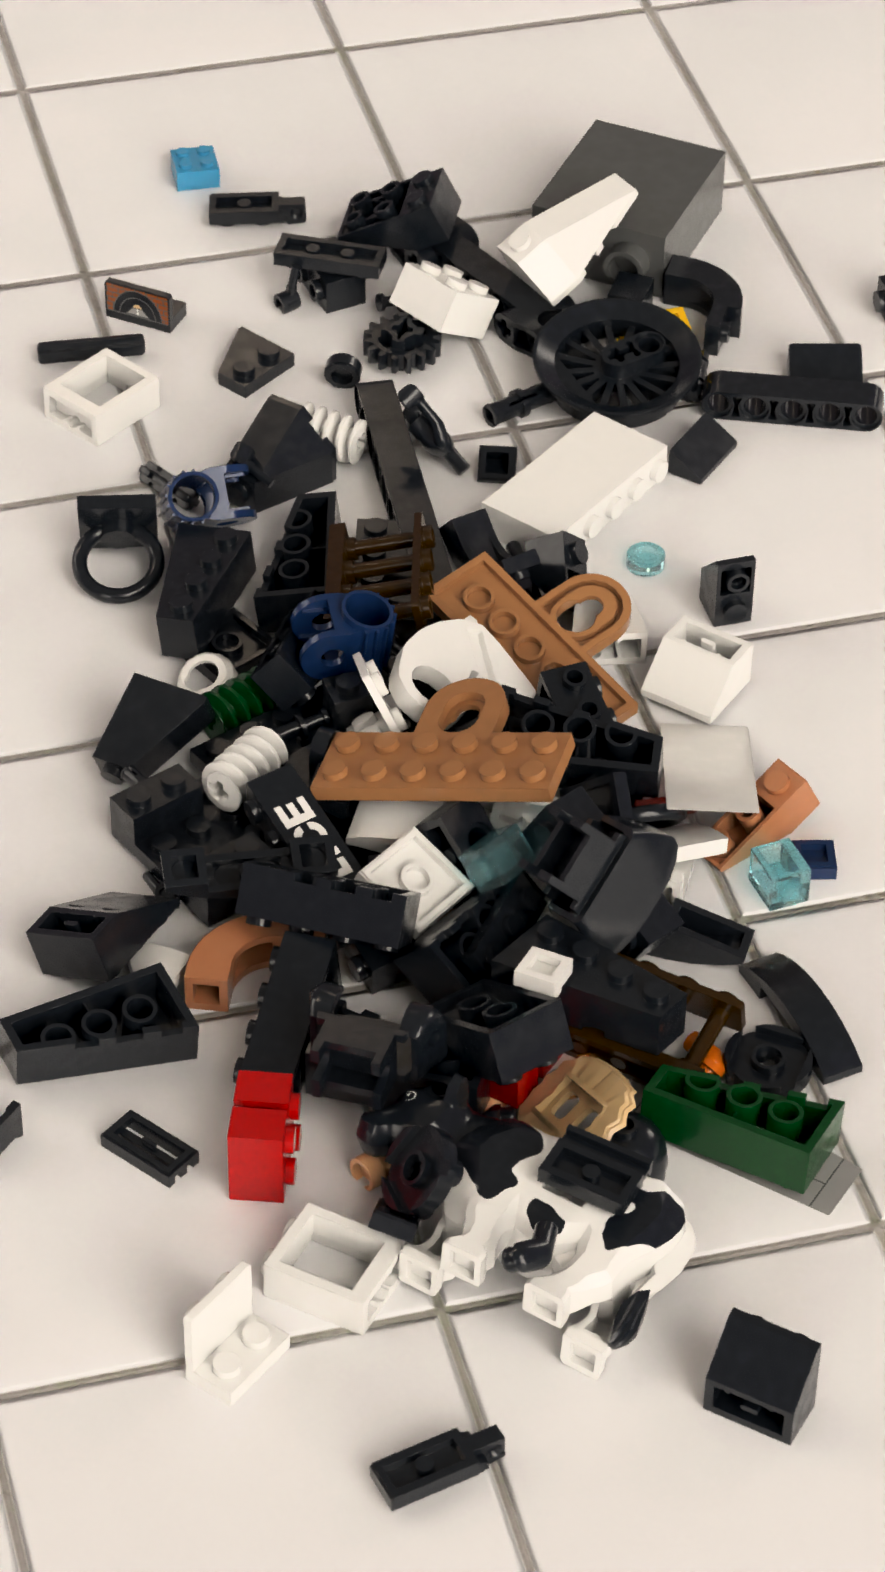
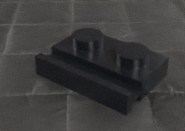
M569 1124L563 1138L558 1139L540 1165L537 1180L622 1217L642 1188L646 1176L649 1177L652 1173L653 1160Z

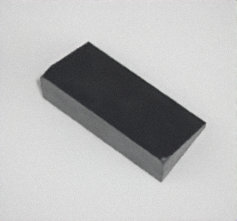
M792 343L788 346V376L863 382L861 345L858 343Z
M705 413L671 448L668 472L702 484L737 446V441L716 420Z

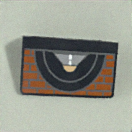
M111 277L104 283L106 316L171 333L186 315V302L172 299L170 293Z

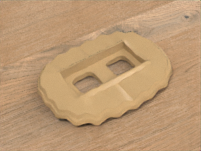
M580 1056L575 1060L563 1061L556 1070L545 1076L541 1084L533 1088L528 1098L519 1105L517 1120L526 1122L548 1135L563 1137L569 1124L577 1127L590 1113L596 1112L598 1116L584 1130L610 1141L615 1132L626 1127L628 1113L636 1108L634 1095L637 1092L622 1072L599 1058ZM576 1095L579 1098V1102L563 1118L558 1119L555 1116L556 1111L571 1096Z

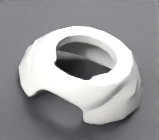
M203 652L186 661L180 670L177 687L202 694L211 691L217 685H223L231 678H236L238 672L232 662L223 655ZM204 663L215 665L218 668V677L212 685L197 691L187 687L186 682L191 671L196 666Z

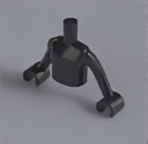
M413 384L406 385L398 392V398L405 407L403 415L410 424L408 431L428 453L444 458L459 476L471 467L470 464L457 451L452 437L446 431L443 421L425 401L421 391Z

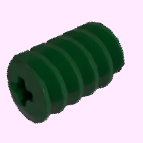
M257 665L247 672L240 673L236 678L227 680L223 685H217L211 691L201 694L207 696L216 714L213 722L204 729V732L210 739L277 707V704L250 678Z

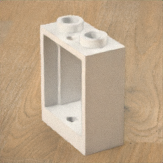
M104 348L43 386L45 417L97 447L160 407L159 377L108 348ZM107 382L123 390L122 393L101 406L84 398V396Z
M308 1202L297 1218L292 1217L287 1222L282 1239L275 1249L269 1248L263 1256L260 1274L263 1275L264 1296L363 1336L401 1281L398 1278L399 1251L407 1244V1241L371 1229L365 1224ZM311 1240L370 1263L352 1290L293 1267Z

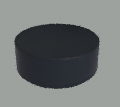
M337 353L328 358L324 376L328 383L334 387L352 388L355 383L360 381L362 365L356 357L350 354Z

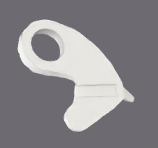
M471 615L465 619L439 621L415 633L397 654L389 677V691L396 705L417 723L429 700L418 691L412 679L425 682L436 691H439L443 687L460 680L483 678L492 680L501 687L503 684L515 688L516 693L533 699L536 695L533 685L501 644L483 625L478 624L477 620ZM462 712L456 721L448 725L445 730L456 724L465 712Z

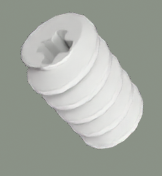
M306 402L303 406L313 418L309 423L321 439L328 437L336 448V458L339 462H350L352 466L357 464L362 457L367 441L366 420L359 419L354 426L353 416L346 415L341 421L340 412L335 410L327 418L328 411L326 407L320 406L314 413L313 403Z
M253 726L247 729L242 736L237 738L232 745L228 746L223 753L218 755L213 762L204 768L201 781L208 798L223 811L233 812L239 809L241 803L247 801V782L280 768L281 764L288 761L286 745L280 736L270 728Z

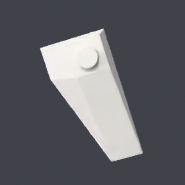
M614 173L524 222L500 243L497 248L515 275L552 306H556L581 283L587 274L585 267L593 255L598 256L604 248L602 241L610 229H614L619 225L638 196V192Z

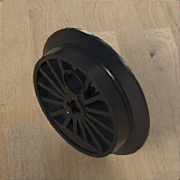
M603 298L575 304L553 316L542 327L535 339L533 365L540 382L556 397V403L572 417L583 421L591 413L597 412L629 428H634L662 418L676 406L678 401L692 390L700 376L702 352L692 330L671 312L639 300ZM625 336L624 339L615 342L614 338ZM599 339H605V347L601 345L598 341ZM616 392L618 406H609L613 394ZM602 396L600 403H595ZM627 398L632 402L633 405L628 406Z

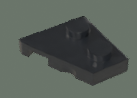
M241 327L238 329L218 371V384L247 398L293 367L294 353Z

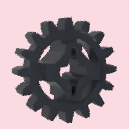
M394 314L391 320L382 316L380 317V324L371 322L369 330H364L363 355L368 356V363L370 364L378 362L379 370L390 367L392 373L405 370L407 374H411L412 368L416 367L423 371L425 370V363L434 365L436 357L441 356V333L419 319L413 320V316L410 314L407 316Z

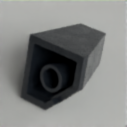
M273 394L267 398L241 442L254 449L255 455L251 462L255 463L275 482L268 488L254 475L249 473L246 476L240 477L239 482L226 483L229 504L237 507L250 506L251 509H255L256 513L291 500L297 497L298 494H305L328 485L336 479V448L328 437L321 439L309 423L313 418L304 406Z
M134 673L92 757L101 771V776L114 784L122 785L126 782L121 779V772L126 766L129 769V765H134L144 777H150L212 723L216 714L207 696Z

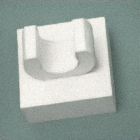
M532 946L514 970L513 985L558 997L563 985L573 973V958Z

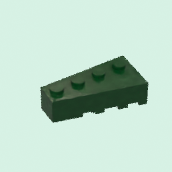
M662 1064L643 1089L640 1114H643L656 1124L664 1135L665 1141L773 1182L784 1188L804 1194L839 1141L845 1101L829 1098L828 1105L806 1101V1093L792 1090L788 1091L787 1096L761 1091L762 1084L744 1081V1083L729 1085L721 1083L719 1075Z

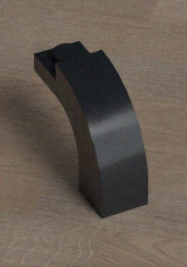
M673 255L665 273L663 304L690 308L707 317L703 349L707 350L709 355L717 356L722 342L728 343L730 337H740L743 307L742 291L737 282L719 267L695 258Z
M485 508L452 519L439 528L447 551L457 569L485 551L523 589L533 586L529 570L541 563L536 548L511 556L499 542Z

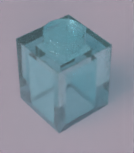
M513 823L489 832L459 855L458 858L466 869L468 878L475 884L479 893L506 885L524 870L517 865L520 859L523 858L533 863L536 855L517 823Z
M790 838L751 848L748 879L769 911L808 901L811 869Z

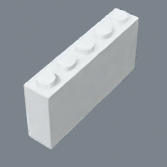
M593 412L482 502L481 509H486L498 540L506 545L511 541H518L523 552H525V541L559 531H566L584 539L586 543L590 538L596 537L599 531L609 522L617 519L634 501L640 500L644 493L653 485L665 478L669 467L667 462L668 445L597 412Z

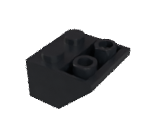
M733 1307L706 1376L703 1409L791 1445L815 1406L822 1344L804 1334L792 1332L768 1322L758 1315H751Z

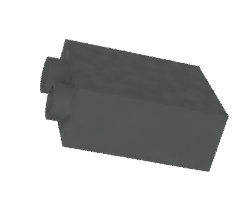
M595 120L533 203L532 218L616 173L637 190L638 196L619 225L614 229H610L602 241L604 248L598 256L593 255L585 267L587 274L584 278L613 285L619 271L654 277L653 296L662 298L664 295L665 273L672 256L690 257L722 210L726 151Z

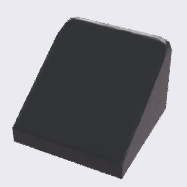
M480 445L477 482L505 484L516 475L517 447Z

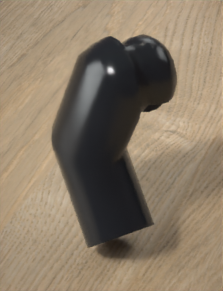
M548 1220L538 1221L535 1224L532 1239L516 1242L513 1247H506L501 1254V1262L504 1269L511 1273L517 1271L526 1273L547 1267L552 1260L558 1234L557 1225Z

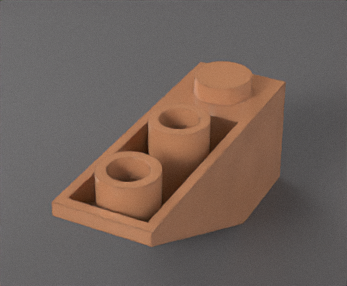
M779 758L756 781L760 813L726 812L711 827L728 837L727 853L703 857L720 872H724L791 834L820 804L807 780Z

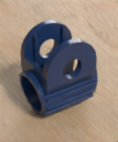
M229 464L215 466L201 472H197L195 469H192L191 472L182 470L177 477L173 476L158 495L161 498L156 505L160 508L158 517L163 518L165 521L164 526H170L172 532L177 530L179 523L223 528L256 520V510L251 509L250 506L230 509L226 483L239 482L240 477L249 474L248 465ZM188 487L196 491L203 501V516L191 518L178 512L172 501L173 489Z
M355 590L347 594H320L302 601L293 610L290 624L294 635L300 641L305 642L299 654L303 671L308 676L319 680L342 673L358 671L352 655L360 651L365 662L373 659L380 673H382L383 667H388L397 618V613H394L395 605H390L388 602L389 598H384L379 593L368 590ZM330 614L331 621L326 624L319 625L312 622L318 615ZM343 651V654L339 657V652Z

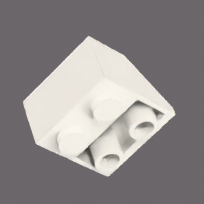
M683 615L663 636L642 685L641 695L711 724L750 681L753 643Z

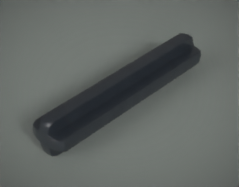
M139 333L40 342L37 345L38 360L41 364L87 360L104 348H108L122 357L143 355L145 353V339L143 334Z

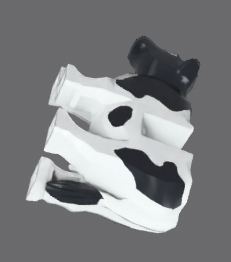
M459 1073L454 1074L450 1081L438 1079L427 1087L409 1088L388 1107L382 1110L364 1112L356 1132L364 1153L374 1157H386L392 1143L402 1131L415 1124L421 1127L429 1124L446 1130L452 1136L457 1148V1160L461 1161L464 1167L462 1180L457 1186L450 1189L443 1201V1217L437 1223L431 1238L421 1245L406 1244L399 1251L398 1278L402 1282L432 1297L441 1289L443 1281L452 1280L455 1276L480 1287L485 1280L486 1271L494 1267L496 1258L501 1261V1254L506 1247H513L516 1242L532 1239L535 1224L538 1221L548 1220L554 1222L558 1227V1234L549 1265L543 1269L526 1273L517 1271L522 1276L529 1278L524 1284L522 1309L561 1329L571 1313L585 1307H590L589 1314L583 1320L568 1326L564 1331L560 1359L564 1364L595 1380L599 1379L604 1369L605 1359L612 1353L613 1349L626 1346L636 1338L644 1320L649 1300L682 1272L694 1253L696 1237L691 1223L685 1219L683 1201L662 1180L646 1176L642 1188L622 1217L588 1202L582 1207L572 1203V1195L537 1180L540 1165L558 1139L563 1137L548 1135L532 1125L514 1118L501 1120L481 1115L472 1110L468 1104L469 1085L467 1077Z

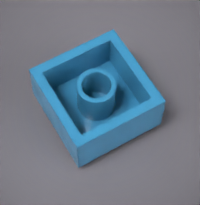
M201 145L192 148L181 147L170 150L171 170L177 191L220 187V169L213 145Z

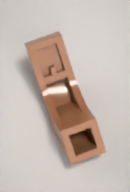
M241 916L221 924L205 935L193 949L185 970L184 991L185 1003L188 1008L228 1012L232 993L237 983L247 974L269 967L272 949L274 946L281 945L285 930L288 931L289 925L272 922V927L256 926L246 923L247 916ZM314 931V936L327 938V933Z

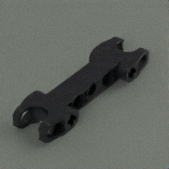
M458 216L456 217L449 241L419 251L389 248L403 268L406 262L421 265L422 260L432 262L443 268L444 264L463 271L462 278L465 280H476L488 286L489 290L487 293L500 300L493 315L496 333L504 343L533 358L535 339L542 327L557 313L575 305L573 299L567 295L556 306H552L510 269L480 249L477 233L467 222Z

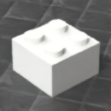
M422 260L421 265L410 262L405 263L389 302L440 333L483 339L500 300L487 293L489 287L472 279L467 281L462 278L464 272L447 264H444L443 268L432 262Z

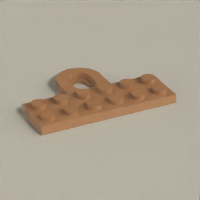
M484 551L434 584V595H430L433 611L443 621L465 619L469 615L474 617L477 623L483 625L501 644L536 691L540 672L586 661L592 676L596 675L599 678L603 691V700L607 708L611 707L614 710L617 722L623 723L638 713V703L592 658V656L618 640L626 632L630 624L631 600L625 588L616 580L601 574L577 575L566 580L535 601ZM593 599L600 602L603 606L602 611L596 615L594 624L582 632L567 631L557 622L558 617L577 603L581 604L586 600Z
M470 678L451 683L437 691L427 702L414 732H336L310 789L316 800L552 802L576 745L572 732H502L510 712L504 689L498 683L489 679ZM467 710L479 711L478 720L468 729L459 732L444 731L448 725L456 721L462 712Z

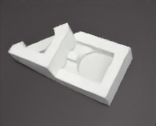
M145 943L127 964L130 973L162 963L175 987H177L184 980L190 955L169 947Z

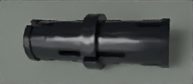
M542 383L524 390L517 388L510 391L508 397L491 404H486L483 407V416L490 427H495L517 416L524 418L530 415L531 410L554 402L556 397Z

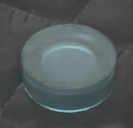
M636 543L627 550L626 566L631 573L637 576L651 577L658 575L665 567V551L655 543Z

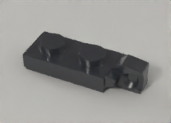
M279 192L216 193L209 195V225H267L279 222H287L288 224L306 222L305 197H280Z
M496 1424L474 1434H470L469 1431L460 1432L458 1428H454L373 1462L370 1465V1477L391 1511H395L477 1476L488 1469L489 1464L505 1456V1437Z

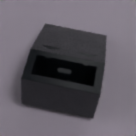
M443 168L431 172L424 170L417 173L413 178L401 182L392 181L381 189L372 192L363 191L353 196L348 205L337 239L338 241L419 251L449 241L462 201Z
M108 892L50 906L26 931V935L43 974L110 981L120 973V970L143 947L156 930L167 921V918L181 903L179 898Z

